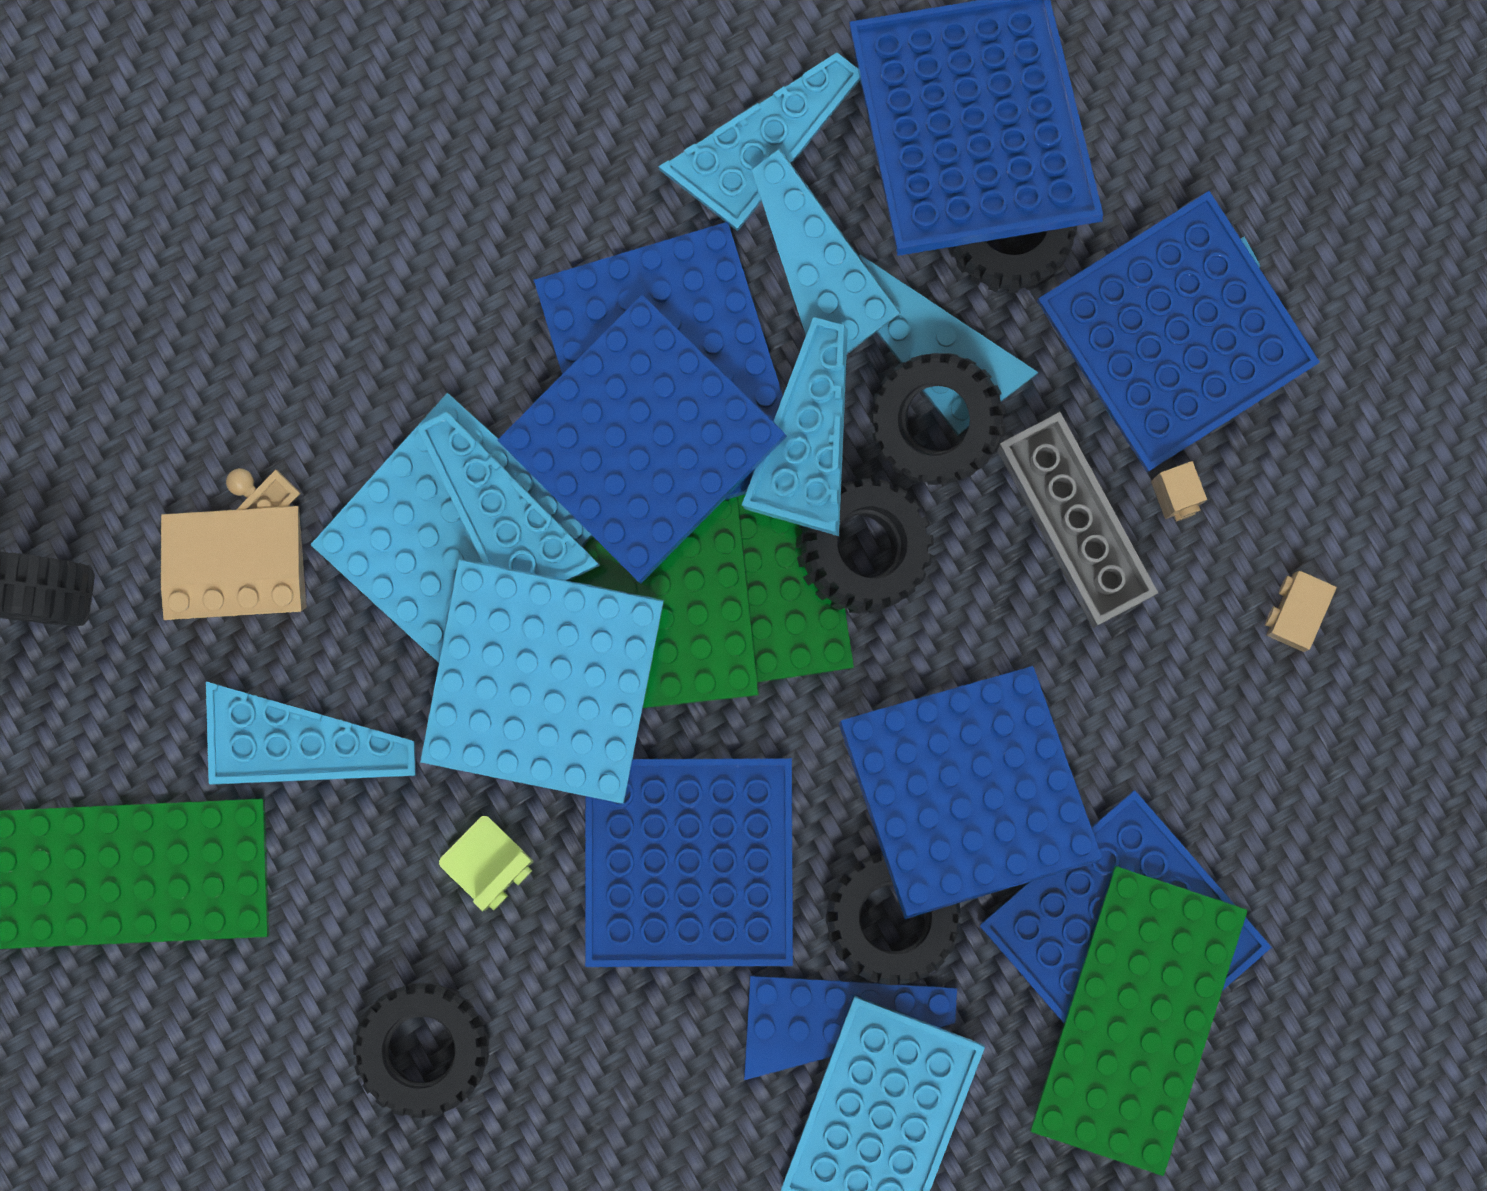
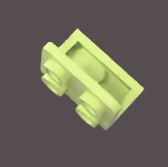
M488 816L480 817L439 860L440 867L474 899L473 902L482 911H486L489 907L494 911L508 897L504 891L513 882L520 885L532 872L529 866L533 863V860Z

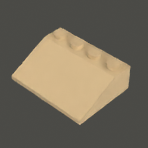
M299 506L162 514L161 594L163 619L174 620L303 611L307 605Z

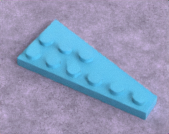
M778 149L752 169L805 334L807 335L813 317L843 324L848 330L847 354L901 314L900 310L781 150Z
M813 317L773 421L787 437L755 468L742 502V506L746 510L839 536L848 336V330L845 325Z
M444 412L416 427L483 564L570 581L600 566L448 412Z

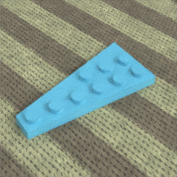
M839 53L833 54L805 72L799 79L786 87L783 86L763 102L755 104L716 129L713 134L697 144L694 143L672 160H668L658 166L659 170L738 231L762 202L752 169L778 149L783 152L792 165L859 82L858 68Z
M859 255L901 312V314L876 332L900 363L907 362L919 355L932 353H950L964 359L968 358L976 362V366L981 370L985 369L992 376L990 380L994 386L998 385L1001 395L999 397L1001 402L1038 374L1036 370L862 255ZM933 386L922 390L957 436L969 427L970 418L967 405L957 392L943 386Z
M206 682L208 778L210 785L416 776L415 741Z

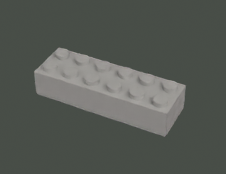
M1061 412L999 444L997 451L1092 628L1158 594Z

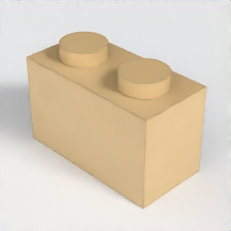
M1193 461L1161 472L1151 481L1165 519L1174 516L1177 522L1195 515L1196 512L1201 511L1199 506L1207 500Z
M1302 571L1293 573L1292 577L1286 576L1279 590V594L1283 596L1279 607L1273 606L1266 619L1265 625L1269 627L1266 636L1302 652L1310 650L1337 587Z

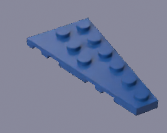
M750 976L744 1080L831 1057L854 995L931 1025L943 1027L955 1023L957 988Z

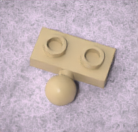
M242 468L232 470L226 479L227 488L231 493L238 496L244 495L247 498L236 510L288 507L301 494L278 470H275L257 489L253 486L254 480L251 473Z

